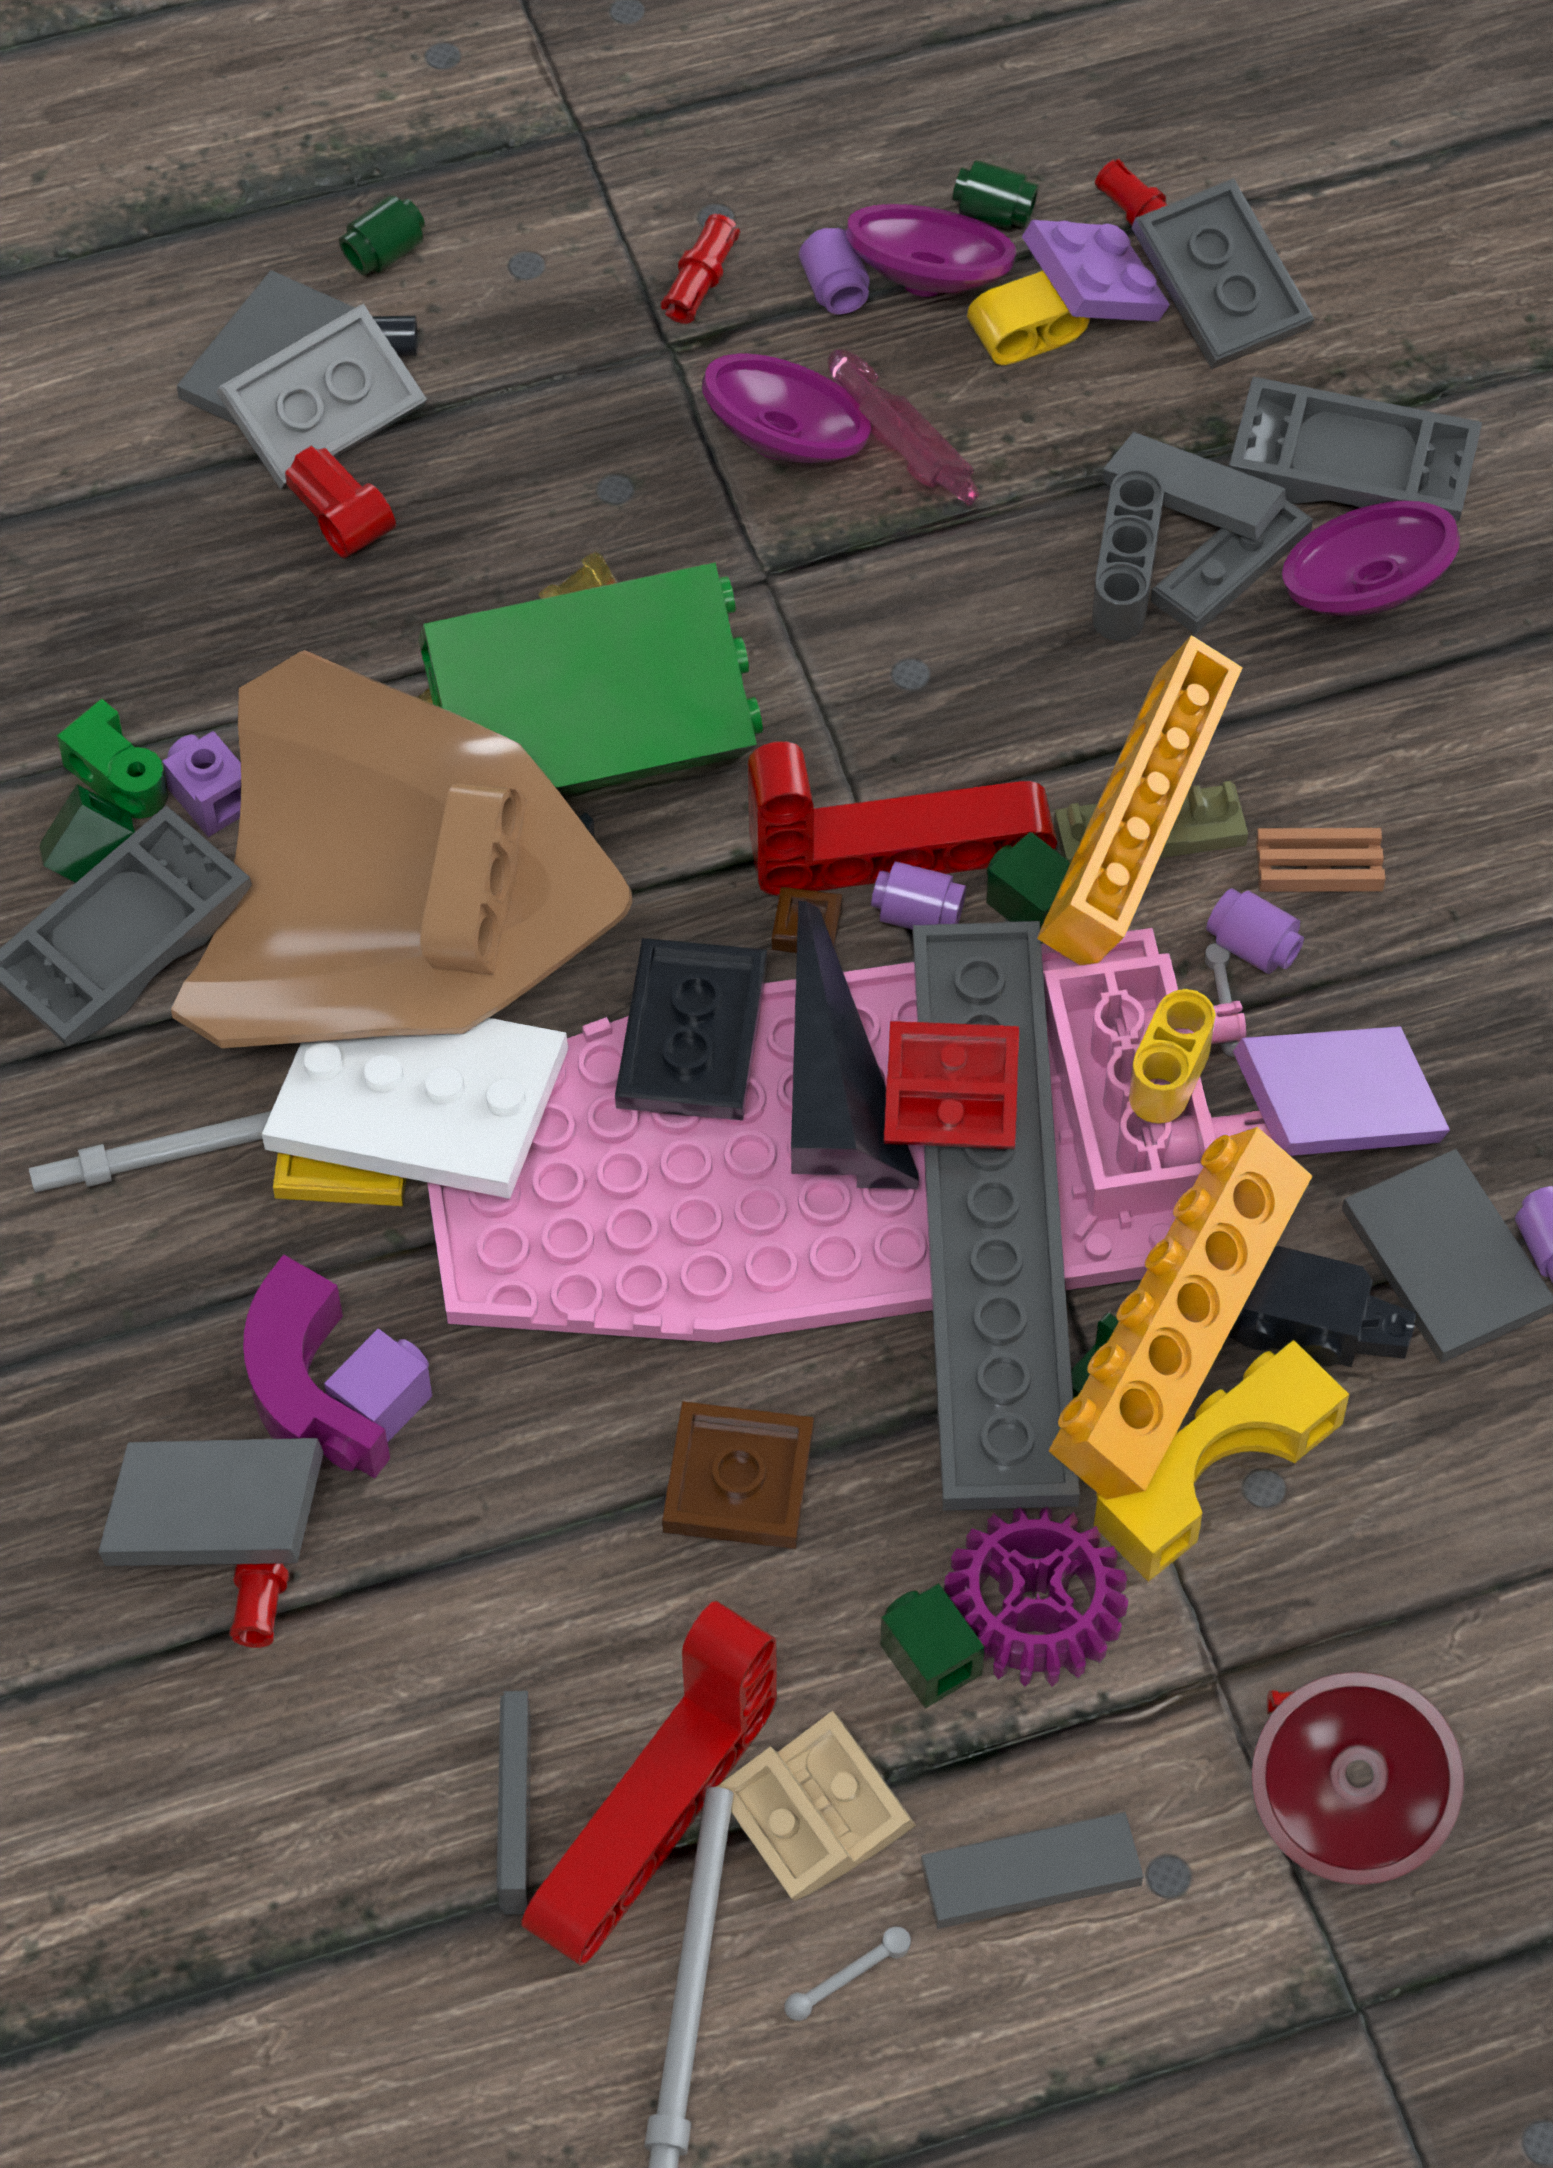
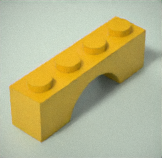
M1294 1340L1276 1355L1271 1351L1263 1353L1245 1371L1241 1383L1228 1393L1224 1390H1218L1210 1395L1197 1409L1194 1416L1195 1419L1181 1431L1176 1432L1146 1491L1105 1500L1096 1493L1097 1503L1094 1527L1097 1526L1098 1531L1149 1582L1198 1542L1203 1512L1195 1494L1194 1484L1210 1465L1223 1457L1240 1452H1264L1296 1463L1343 1424L1349 1393Z

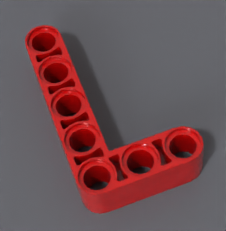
M772 742L755 749L749 756V836L760 889L767 894L779 895L781 887L822 891L874 884L880 870L890 873L895 861L943 874L987 869L991 859L1001 848L1006 845L1013 847L1030 831L1054 850L1058 844L1045 788L1036 782L1018 781L814 808L805 757L801 747L790 742Z
M718 1601L711 1602L701 1612L684 1641L682 1647L683 1698L539 1887L523 1915L521 1923L523 1928L580 1966L586 1964L600 1949L703 1810L706 1789L717 1787L726 1779L760 1733L776 1704L777 1656L775 1637Z

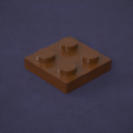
M682 1401L662 1518L663 1533L796 1549L814 1433V1417Z

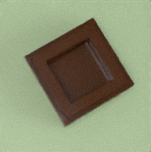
M781 887L771 938L772 950L797 953L798 901H807L820 909L835 949L842 910V894Z

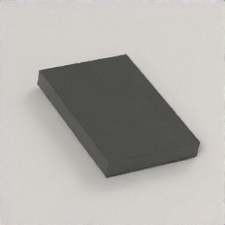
M1234 178L1135 218L1132 225L1133 232L1211 369L1311 328L1315 320Z
M270 270L177 384L179 399L237 425L216 393L219 386L353 310L355 307Z
M1457 1149L1344 1198L1342 1211L1405 1309L1416 1313L1415 1325L1440 1364L1553 1313L1552 1293Z
M317 1438L128 1442L98 1553L105 1566L298 1563L324 1451Z

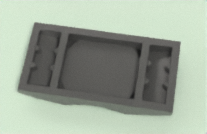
M1252 377L1229 468L1285 488L1286 500L1292 504L1335 501L1362 508L1384 502L1420 501L1442 507L1453 516L1455 521H1460L1482 422Z
M166 805L0 948V987L61 1042L69 1046L92 1035L126 1014L153 977L173 960L203 946L232 913L252 886L251 879Z

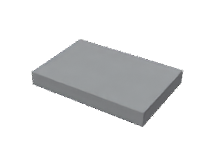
M364 304L359 305L219 386L216 392L281 490L287 487L285 471L293 463L295 455L310 446H313L315 449L326 448L336 458L420 409L427 401V398Z

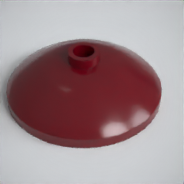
M1347 1671L1326 1675L1308 1682L1290 1694L1275 1709L1262 1729L1256 1744L1252 1764V1788L1257 1811L1264 1827L1277 1846L1291 1860L1309 1872L1328 1880L1347 1884H1374L1393 1880L1413 1871L1430 1859L1442 1846L1452 1831L1460 1812L1464 1793V1766L1459 1744L1452 1728L1438 1708L1427 1697L1408 1684L1390 1676L1365 1671ZM1363 1760L1369 1763L1374 1773L1372 1781L1366 1785L1354 1784L1347 1775V1767L1351 1762Z

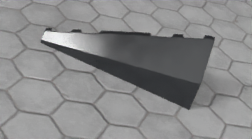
M798 901L791 1174L857 1175V1188L918 1189L919 1174L908 1145L884 1144L886 1085L821 911L818 907L807 901Z

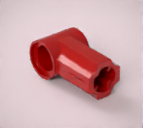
M313 446L304 449L295 455L293 463L285 471L287 486L317 517L323 536L334 552L340 557L347 558L396 528L394 514L381 492L369 483L361 486L326 448L315 449Z

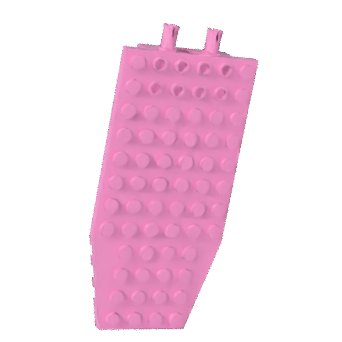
M1153 928L1127 931L1125 937L1099 963L1080 966L1048 945L1041 944L1065 1290L1142 1279L1147 1271L1145 1260L1152 1248L1164 1239L1176 1218L1173 1215V1209L1180 1197L1192 1188L1203 1169L1201 1158L1208 1146L1222 1135L1231 1136L1255 1127L1261 1129L1272 1139L1260 1110L1243 1114L1211 1117L1201 1078H1199L1185 1110L1178 1118L1171 1122L1160 1124L1147 1122L1138 1117L1132 1110L1129 1102V1090L1135 1053L1158 1004L1164 996L1178 990L1169 953L1159 954ZM914 962L843 972L886 1086L890 1021L917 1022ZM796 979L764 983L743 1121L616 1108L615 1092L629 1016L609 1023L607 1017L582 1026L583 1033L567 1038V1054L510 1199L427 1182L448 1324L724 1342L931 1311L932 1298L924 1146L908 1145L919 1174L918 1189L857 1188V1175L791 1174ZM1240 1001L1215 1005L1216 1016L1211 1044L1240 1042L1242 1038H1246L1244 1013L1238 1014V1012H1242ZM1184 1028L1173 1029L1184 1034L1194 1033ZM1163 1079L1149 1080L1158 1085L1171 1084Z

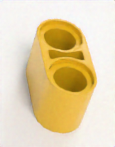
M1044 271L982 293L972 302L967 312L968 321L992 360L999 365L1013 364L1064 346L1081 336L1090 321L1088 317L1072 316Z
M1189 989L1175 990L1164 996L1158 1004L1135 1053L1129 1102L1135 1114L1147 1122L1167 1123L1181 1115L1209 1058L1216 1014L1211 1001L1198 991ZM1184 1028L1194 1033L1184 1034L1173 1029ZM1163 1079L1171 1084L1158 1085L1149 1080Z

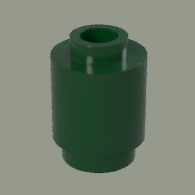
M975 160L971 170L966 168L960 169L954 186L952 200L960 203L959 214L1009 230L1012 229L1013 225L1026 229L1034 210L1039 185L1027 181V175Z
M389 195L346 226V233L338 239L339 245L348 262L358 273L366 276L373 270L380 273L423 243L424 237L421 229L425 227V221L421 212L412 201L407 198L401 201L398 197Z

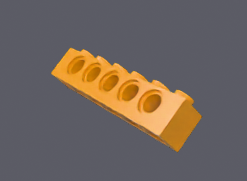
M1191 635L1157 672L1037 936L1038 940L1080 966L1099 963L1125 937L1243 668Z
M1258 1127L1231 1136L1222 1135L1214 1140L1205 1150L1201 1158L1203 1169L1193 1187L1187 1190L1177 1201L1173 1209V1215L1176 1218L1165 1238L1152 1248L1145 1260L1147 1271L1137 1289L1120 1305L1116 1314L1119 1322L1109 1341L1099 1348L1091 1358L1087 1367L1090 1375L1080 1394L1064 1408L1059 1417L1058 1426L1060 1430L1048 1451L1105 1500L1146 1491L1312 1178L1308 1171Z

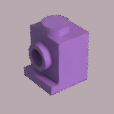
M214 731L200 739L196 735H186L177 740L171 746L168 758L162 761L168 790L203 832L210 837L240 818L241 763Z

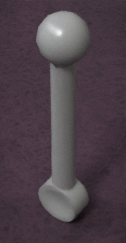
M1213 943L1206 949L1205 963L1214 970L1219 1003H1231L1226 967L1230 960V952ZM1239 1042L1221 1043V1049L1227 1056L1235 1057L1233 1050Z
M901 1927L889 1928L884 1933L882 1944L806 1994L798 1992L791 1994L784 2004L787 2016L795 2021L805 2020L811 2014L813 2005L886 1957H904L908 1953L911 1944L909 1933Z

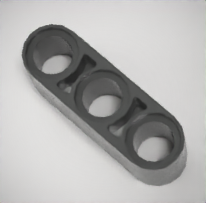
M1128 469L1119 473L1114 478L1110 488L1095 578L1092 624L1099 634L1114 641L1128 640L1135 637L1142 631L1146 620L1160 531L1164 489L1159 477L1151 471L1144 469Z

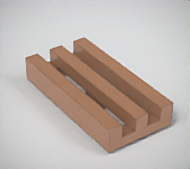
M1258 828L1256 850L1259 892L1383 891L1385 869L1382 868L1384 857L1383 848H1381V828ZM1271 866H1307V869H1271ZM1331 866H1368V869H1331Z

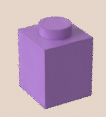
M377 1329L324 1383L328 1396L383 1427L386 1431L387 1443L432 1397L428 1371L429 1363L423 1353L409 1341L400 1339L396 1342L380 1329Z

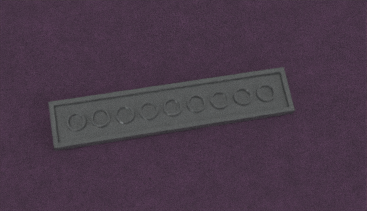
M1040 921L913 925L917 1022L1019 1026L1015 1149L923 1145L943 1511L1079 1506L1078 1476L1048 1451L1060 1430L1058 1426L1059 1417L1064 1408L1073 1400L1042 949L1041 941L1037 939L1040 932Z

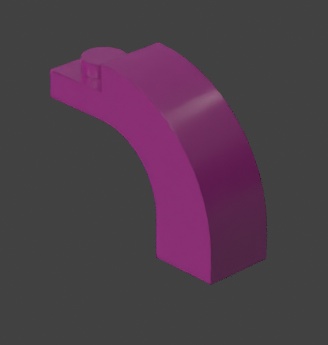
M283 1254L258 1288L250 1305L244 1328V1360L256 1410L263 1425L273 1439L317 1438L324 1451L323 1454L333 1464L346 1471H353L356 1467L375 1479L390 1460L385 1429L325 1394L309 1376L310 1365L316 1351L343 1317L338 1286Z

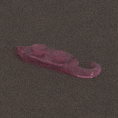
M833 350L827 358L829 371L834 379L860 405L858 409L874 425L871 429L873 435L887 447L898 450L908 460L909 463L906 468L919 482L929 487H935L936 484L942 485L971 506L980 495L971 478L975 470L905 397L893 395L885 389L871 384L878 381L879 375L869 364L847 350Z

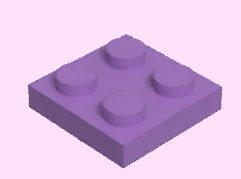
M1032 220L1022 235L1024 242L1073 317L1159 321L1170 305L1157 286L1155 276L1145 268L1131 247L1129 237L1118 226L1111 224L1072 223L1069 221Z

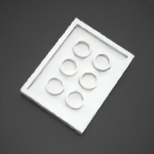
M487 1018L464 1034L398 1035L302 1042L262 1132L265 1150L510 1199L567 1054V1035L565 1032Z

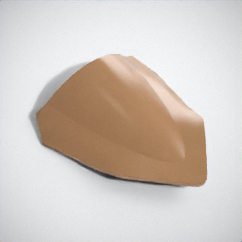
M304 650L239 688L238 735L241 758V806L234 864L250 877L252 886L232 913L215 931L197 967L184 981L171 1008L172 1018L220 1048L379 1036L464 1034L512 1003L613 928L628 914L632 905V891L622 874L563 796L519 743L454 712L392 688Z

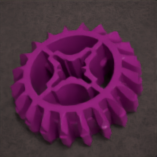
M1047 1506L1039 1512V1519H1028L1027 1513L1023 1508L1019 1507L1013 1510L1011 1524H1007L993 1513L991 1518L987 1520V1533L971 1528V1531L966 1535L967 1549L956 1548L951 1557V1568L954 1572H949L945 1576L944 1591L985 1647L983 1662L991 1657L994 1658L993 1674L997 1680L1006 1675L1010 1667L1018 1669L1019 1681L1024 1688L1031 1683L1033 1672H1044L1045 1679L1053 1687L1059 1682L1061 1667H1065L1079 1679L1085 1672V1657L1101 1663L1106 1657L1107 1652L1105 1642H1116L1119 1639L1122 1624L1118 1619L1126 1616L1128 1608V1598L1121 1593L1126 1589L1127 1576L1124 1570L1114 1568L1117 1565L1118 1558L1115 1547L1098 1548L1101 1533L1098 1531L1097 1526L1078 1533V1518L1074 1512L1065 1517L1062 1523L1052 1521V1510ZM1027 1557H1040L1041 1559H1031ZM1075 1574L1085 1585L1091 1600V1605L1083 1616L1073 1608L1074 1599L1066 1593L1069 1588V1580ZM989 1576L999 1583L998 1591L1005 1597L1002 1603V1611L996 1617L987 1608L980 1592L982 1585ZM1031 1591L1034 1598L1036 1591L1043 1594L1048 1592V1598L1040 1599L1039 1594H1037L1036 1600L1030 1599L1027 1596L1024 1598V1593ZM1037 1631L1045 1633V1635H1032L1026 1633Z

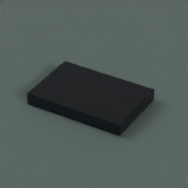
M642 938L615 1092L616 1108L743 1121L768 963L766 949Z

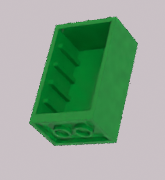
M716 562L425 623L418 637L432 704L454 712L519 743L562 796L739 758L757 745L755 734L763 733L758 702L755 697L746 698L742 681V674L749 673L746 647L741 636L732 637L728 614L735 613L736 611L732 585L728 576L719 578Z

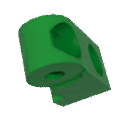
M100 699L57 735L63 766L102 798L130 812L131 818L143 819L152 817L166 805L168 794L161 759L156 753L147 748L134 747L131 742L123 737L119 713L103 699Z

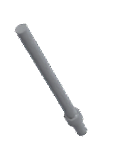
M271 1111L107 1150L104 1149L103 1144L79 1149V1156L29 1168L34 1193L83 1181L86 1182L87 1187L111 1182V1175L261 1140L263 1139L262 1132Z
M721 1787L707 1788L705 1793L657 2114L651 2115L648 2118L644 2147L651 2151L648 2168H678L679 2156L687 2154L691 2122L685 2119L733 1801V1792Z

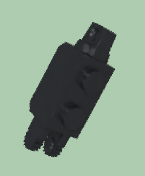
M1276 1245L1227 1337L1237 1339L1241 1344L1257 1350H1268L1271 1348L1282 1350L1294 1340L1319 1365L1332 1366L1339 1364L1352 1367L1355 1353L1405 1359L1415 1326L1416 1313L1369 1295L1373 1280L1363 1266Z

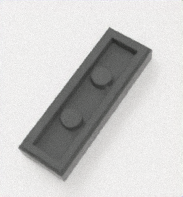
M1135 432L1131 434L1103 468L1104 484L1110 486L1119 473L1128 469L1151 471L1159 477L1163 484L1164 496L1162 506L1257 541L1286 504V490L1281 486Z
M1286 500V504L1257 541L1221 528L1152 589L1151 602L1196 635L1299 541L1308 535L1312 529L1313 518Z
M503 1691V1696H500L497 1892L500 1910H503L504 1915L524 1914L529 1905L531 1712L528 1691Z
M1126 1812L921 1855V1867L937 1929L1142 1886L1144 1877Z

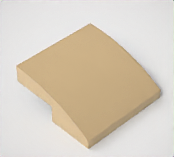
M831 1711L777 1752L770 1746L717 1786L733 1792L732 1814L794 1901L839 1878L916 1826L834 1711Z

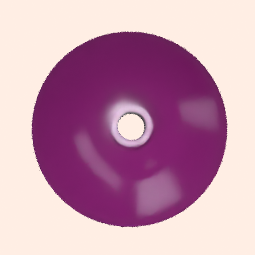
M882 204L861 208L852 213L847 221L846 238L854 251L881 275L905 286L908 292L918 296L933 297L938 293L962 292L998 280L1008 273L1014 265L1016 248L1006 235L981 221L951 211L918 205Z
M747 353L725 355L715 359L708 365L702 379L703 395L716 418L741 442L770 459L794 463L838 461L862 450L871 432V421L866 410L848 391L829 378L787 360Z
M1393 501L1362 507L1322 524L1299 541L1284 562L1282 569L1284 584L1289 596L1295 602L1319 613L1347 616L1384 612L1408 602L1429 588L1445 573L1458 552L1460 535L1453 516L1442 507L1431 503Z

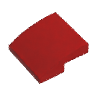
M890 1021L884 1144L1015 1149L1019 1026Z

